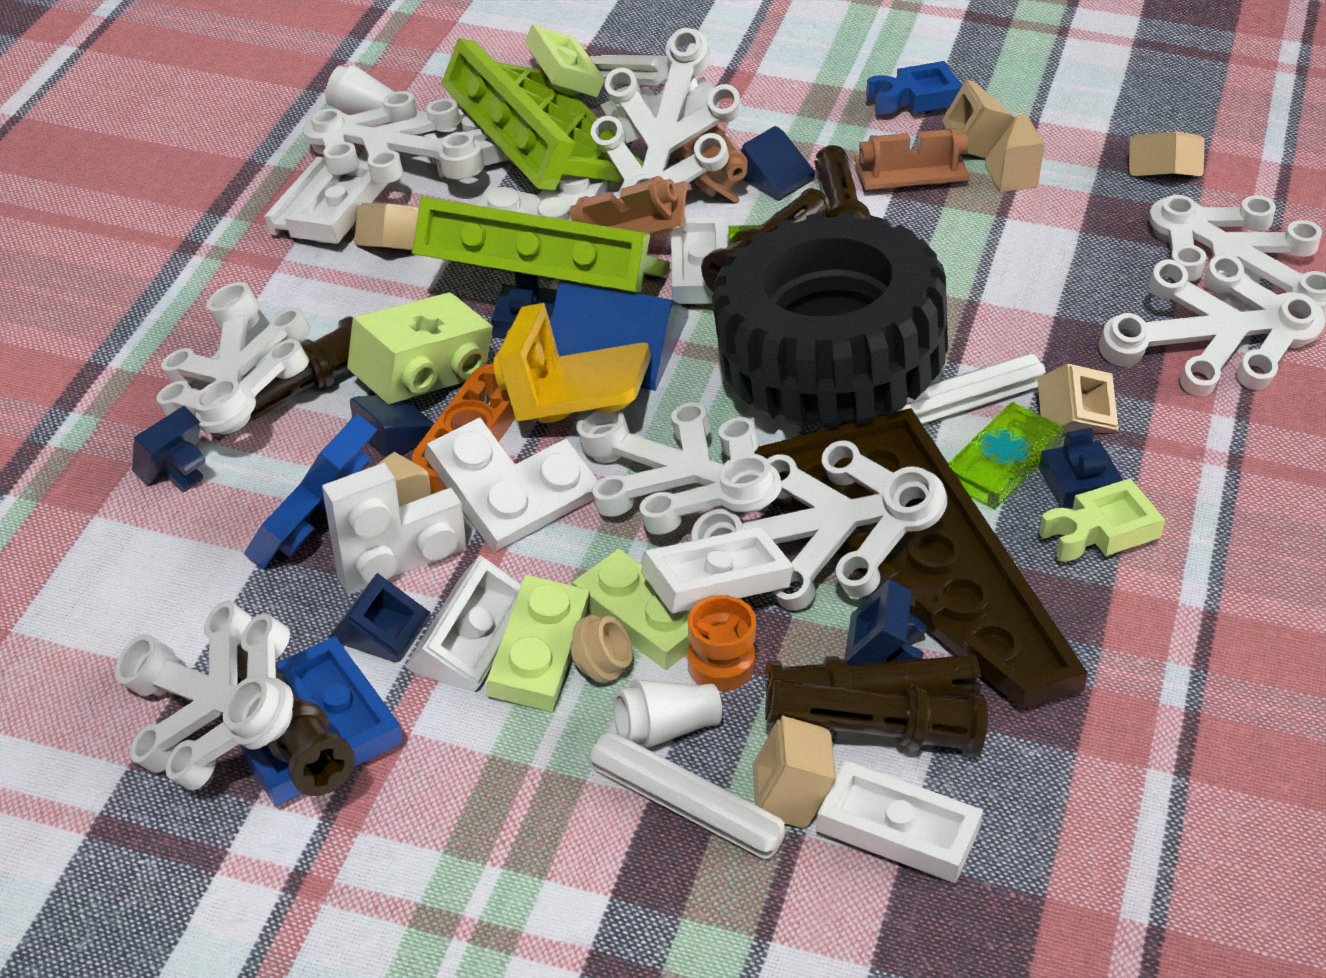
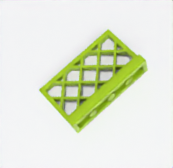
M458 38L441 85L538 189L555 191L562 174L624 182L623 177L608 154L601 152L592 139L591 127L598 117L577 96H568L555 90L550 85V80L544 70L495 62L476 41ZM608 129L601 134L600 139L610 140L615 135ZM631 151V153L637 159L639 164L643 167L644 163Z
M423 196L420 198L412 254L638 293L641 292L643 274L668 278L670 266L669 261L647 255L650 234Z

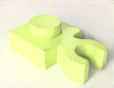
M1129 478L1075 495L1073 510L1055 508L1045 512L1041 518L1039 535L1042 539L1058 534L1065 535L1059 538L1056 557L1059 561H1071L1082 556L1086 547L1096 544L1103 554L1107 556L1159 539L1162 536L1165 519L1132 479Z

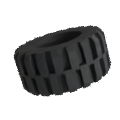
M823 213L807 215L806 220L792 223L790 219L775 224L773 231L766 234L760 231L747 240L745 248L737 247L724 263L713 284L714 294L712 295L721 370L725 380L732 385L733 391L749 405L754 403V408L773 419L777 415H782L789 424L805 426L807 422H820L822 428L839 427V422L855 420L856 425L871 422L874 420L875 414L885 411L890 415L902 409L906 405L908 397L916 400L931 385V380L933 381L938 376L945 364V354L948 351L946 275L943 265L938 261L937 254L923 239L918 240V237L911 230L902 225H898L895 228L891 227L886 219L871 216L869 220L860 219L856 213H839V217L823 218Z

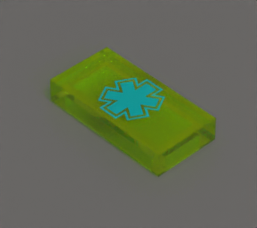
M1011 401L948 464L971 498L996 510L1039 466L1041 451L1059 446L1062 441L1064 427Z

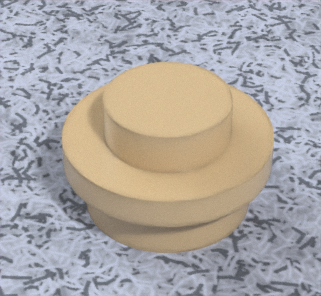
M590 615L577 621L574 626L571 654L580 671L599 683H607L617 679L622 669L630 665L633 655L631 641L623 625L612 616L601 618L596 615Z

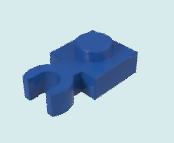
M940 61L898 68L896 78L885 75L870 77L867 79L866 97L868 100L876 98L875 111L877 114H890L897 111L900 106L909 105L913 113L935 112L941 108L950 107L962 85L946 62Z

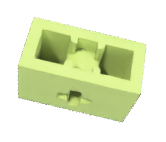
M451 292L356 316L352 320L347 368L389 405L466 382L473 371L487 364L493 326Z

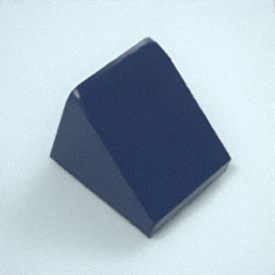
M773 126L744 143L741 148V152L748 161L747 173L743 179L778 200L815 178L814 169L786 133L777 126Z
M357 396L350 399L352 418L358 413L377 429L369 443L385 457L393 452L401 455L419 445L434 425V422L406 399L389 405L379 396Z
M376 573L336 625L329 638L336 636L344 646L395 663L422 626L430 611L379 573Z

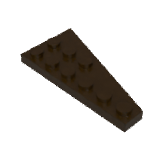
M912 408L897 411L890 415L877 416L871 422L858 425L853 422L762 445L757 448L755 454L761 455L766 459L778 454L790 456L795 461L798 469L851 500L875 494L857 482L849 485H838L828 478L822 465V454L830 444L836 441L844 440L854 443L862 456L893 473L905 467H919L936 475L943 483L947 494V506L944 514L931 527L921 531H907L878 566L880 573L878 588L891 579L912 591L909 614L919 618L932 634L958 656L974 653L979 663L981 675L1021 709L1084 691L1088 672ZM842 458L835 463L834 467H846L851 463L852 458ZM779 472L781 481L786 479L790 472ZM792 496L784 499H775L790 513L810 509V507ZM912 499L905 505V507H912L918 505L924 499ZM877 523L856 527L837 550V553L843 557L847 553L857 551ZM866 568L857 569L864 576L868 572V569Z

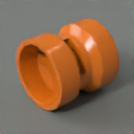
M714 595L700 600L692 607L688 614V640L690 642L688 646V672L697 684L713 683L718 691H731L740 688L751 679L755 670V647L753 644L756 640V615L750 605L739 598L729 595Z

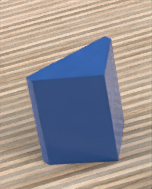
M559 279L551 328L559 356L636 343H647L651 359L640 388L656 391L688 320V309L671 299Z

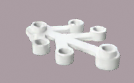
M679 29L667 41L666 54L671 68L656 118L639 94V84L635 74L630 69L616 68L606 76L605 88L609 98L615 104L622 106L648 146L642 167L626 146V134L621 122L617 118L603 116L593 123L591 127L592 139L601 152L608 154L623 177L624 182L621 188L650 181L652 177L660 176L664 180L671 179L674 183L681 181L689 183L707 171H717L723 168L728 162L729 152L725 140L718 134L708 133L702 135L694 145L695 154L666 169L671 152L720 122L735 120L742 111V103L737 89L731 85L722 84L710 91L706 105L680 120L691 77L702 73L708 67L711 60L707 39L696 29ZM685 44H695L694 48L688 52L678 50ZM627 81L631 83L625 91H614L615 86L619 82ZM723 98L734 100L733 104L726 109L716 107L717 102ZM605 130H617L616 135L612 139H600L601 134ZM709 147L721 149L720 153L713 158L702 156L703 152Z
M399 91L387 95L383 99L384 107L353 115L342 113L338 109H323L314 113L311 120L303 127L305 140L312 144L315 152L324 154L328 172L335 175L350 173L359 166L353 143L364 145L368 155L367 163L372 181L376 183H390L398 180L403 175L400 156L396 151L440 159L442 173L450 179L470 178L479 174L484 169L481 145L468 132H455L447 135L443 140L417 136L418 134L434 130H449L460 123L458 105L452 99L435 100L427 105V115L415 117L417 110L413 94L407 91ZM388 122H393V123H391V124H386V125L374 127V126L381 125V124H385V123H388Z
M1172 195L1160 199L1152 205L1149 221L1153 227V233L1159 240L1171 245V260L1178 261L1185 266L1188 271L1187 281H1195L1201 278L1206 262V253L1200 247L1194 245L1193 240L1195 239L1211 248L1212 257L1218 254L1233 255L1242 262L1245 268L1285 291L1302 293L1311 297L1321 306L1326 322V273L1310 271L1302 275L1265 254L1291 253L1303 257L1315 254L1318 251L1322 236V230L1317 224L1307 220H1297L1289 224L1287 232H1225L1218 228L1243 226L1252 231L1269 229L1273 223L1276 205L1271 199L1259 195L1245 198L1242 201L1241 207H1201L1194 200L1183 195ZM1217 270V272L1224 277H1231L1229 273L1222 270ZM1243 274L1247 278L1251 279L1247 274ZM1215 292L1214 297L1234 308L1246 305L1245 302L1230 293L1221 294Z
M1218 254L1214 256L1205 272V283L1214 292L1232 294L1256 309L1254 311L1241 312L1188 282V271L1180 262L1162 260L1155 265L1149 279L1150 290L1157 297L1166 300L1172 299L1199 316L1145 322L1138 315L1123 313L1108 320L1098 345L1101 355L1108 362L1116 366L1129 367L1142 360L1146 348L1149 346L1212 340L1201 356H1194L1187 361L1180 375V384L1188 394L1204 397L1213 392L1221 376V369L1245 336L1268 334L1261 348L1248 351L1237 369V378L1243 386L1251 390H1263L1271 384L1278 371V362L1288 348L1302 347L1319 337L1325 326V315L1321 306L1307 295L1297 292H1286L1277 295L1243 275L1244 266L1242 262L1233 255ZM1217 270L1225 271L1229 273L1231 277H1224L1217 272ZM1168 276L1175 280L1176 283H1168L1161 277ZM1121 333L1128 334V335H1130V336H1132V337H1126V336H1124V335L1121 334ZM1249 366H1258L1263 369L1265 374L1255 373ZM1192 372H1200L1208 380H1199L1193 376Z
M235 282L226 285L216 291L207 301L206 306L218 327L222 329L218 360L196 355L191 348L176 350L163 360L161 368L171 384L165 386L157 394L156 402L165 416L185 406L191 413L196 414L195 417L201 422L199 426L202 431L220 434L233 433L247 424L256 405L255 396L276 376L281 379L290 378L299 374L307 367L309 358L299 341L309 334L311 327L298 307L287 308L277 313L270 320L269 325L246 346L247 331L259 321L258 310L260 306L249 285L245 282ZM266 356L267 359L242 380V377ZM195 379L211 383L201 391L192 389L189 385Z
M698 402L682 404L671 413L675 435L681 441L682 450L629 433L624 414L621 410L603 414L596 412L594 409L583 415L577 423L576 429L582 448L595 461L607 463L624 457L656 468L627 476L610 475L597 481L592 488L598 512L608 517L619 516L630 510L634 504V497L654 493L647 496L639 507L644 526L652 534H666L675 530L681 524L682 515L721 505L737 512H757L773 502L780 494L782 483L779 472L770 465L765 457L755 454L759 447V439L755 423L749 418H732L719 427L718 435L723 452L730 457V460L725 464L710 460L706 436L711 431V423L705 405ZM696 482L705 485L675 494L658 492Z
M844 440L836 441L830 444L822 454V465L828 478L838 485H849L857 482L875 495L851 500L798 469L795 461L790 456L783 454L774 455L767 459L770 465L776 468L778 472H790L788 477L781 481L782 488L777 499L792 496L810 507V509L742 523L740 518L731 510L723 508L713 509L704 513L695 522L692 529V541L760 526L763 527L776 544L813 536L792 561L794 569L790 583L795 581L803 582L801 589L792 594L783 593L785 588L773 591L783 608L796 611L807 607L812 602L815 596L813 580L854 529L858 526L877 523L857 551L844 555L836 566L837 578L848 595L864 597L874 592L880 582L878 566L907 531L927 529L942 517L947 506V494L941 480L925 469L905 467L893 473L862 456L854 443ZM852 458L851 463L846 467H834L838 460ZM912 499H924L918 505L912 507H905V505ZM858 568L868 569L867 574L859 580L848 579L849 574L853 570Z
M224 601L218 604L210 612L204 625V633L209 638V675L180 665L179 661L175 659L173 649L149 634L138 636L126 646L115 668V677L119 683L141 696L151 694L161 696L166 692H170L192 701L159 724H149L137 734L130 749V758L133 762L152 773H160L165 770L166 776L188 790H196L208 781L214 771L216 758L238 744L247 749L261 748L269 742L277 740L287 730L293 714V693L286 683L276 678L275 659L285 650L289 642L290 631L286 625L267 613L259 614L252 619L249 613L231 601ZM241 644L242 649L248 653L247 678L237 685V646ZM223 714V722L196 741L189 739L179 744L181 740Z

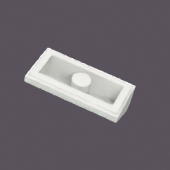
M479 555L454 586L405 668L417 675L475 692L494 662L522 584Z

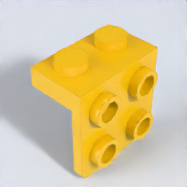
M545 303L521 307L510 330L507 331L502 346L494 356V374L499 388L508 391L517 422L537 418L541 423H552L568 417L573 412L595 409L596 412L605 414L626 408L637 398L651 359V353L647 343H636L559 356Z

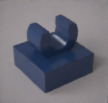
M515 272L516 285L503 284L491 318V325L493 326L492 338H506L507 331L510 330L523 306L545 303L551 324L557 289L540 288V276Z
M185 406L177 409L134 437L132 471L147 487L165 475L182 492L203 480V474L197 469L206 460L198 449L199 423L201 422Z
M1092 428L1067 432L1064 438V447L1041 451L1038 469L1060 508L1073 509L1075 495L1123 481L1100 440L1093 441L1094 432Z
M889 579L851 613L845 660L848 665L923 659L924 652L911 646L926 632L927 627L919 618L909 614L912 591Z

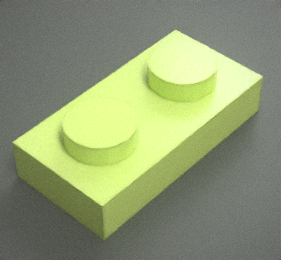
M532 24L525 43L536 58V64L544 70L549 78L550 85L555 90L568 96L576 97L580 92L598 97L605 78L575 37Z
M619 548L574 580L572 586L590 590L589 606L587 609L590 614L601 618L604 616L616 618L627 631L631 645L664 670H668L688 654V646L690 644L688 640V614L691 610L671 614L642 574V564Z
M525 574L487 678L486 696L549 712L554 711L572 657L571 641L573 639V629L577 621L585 618L589 606L590 590Z

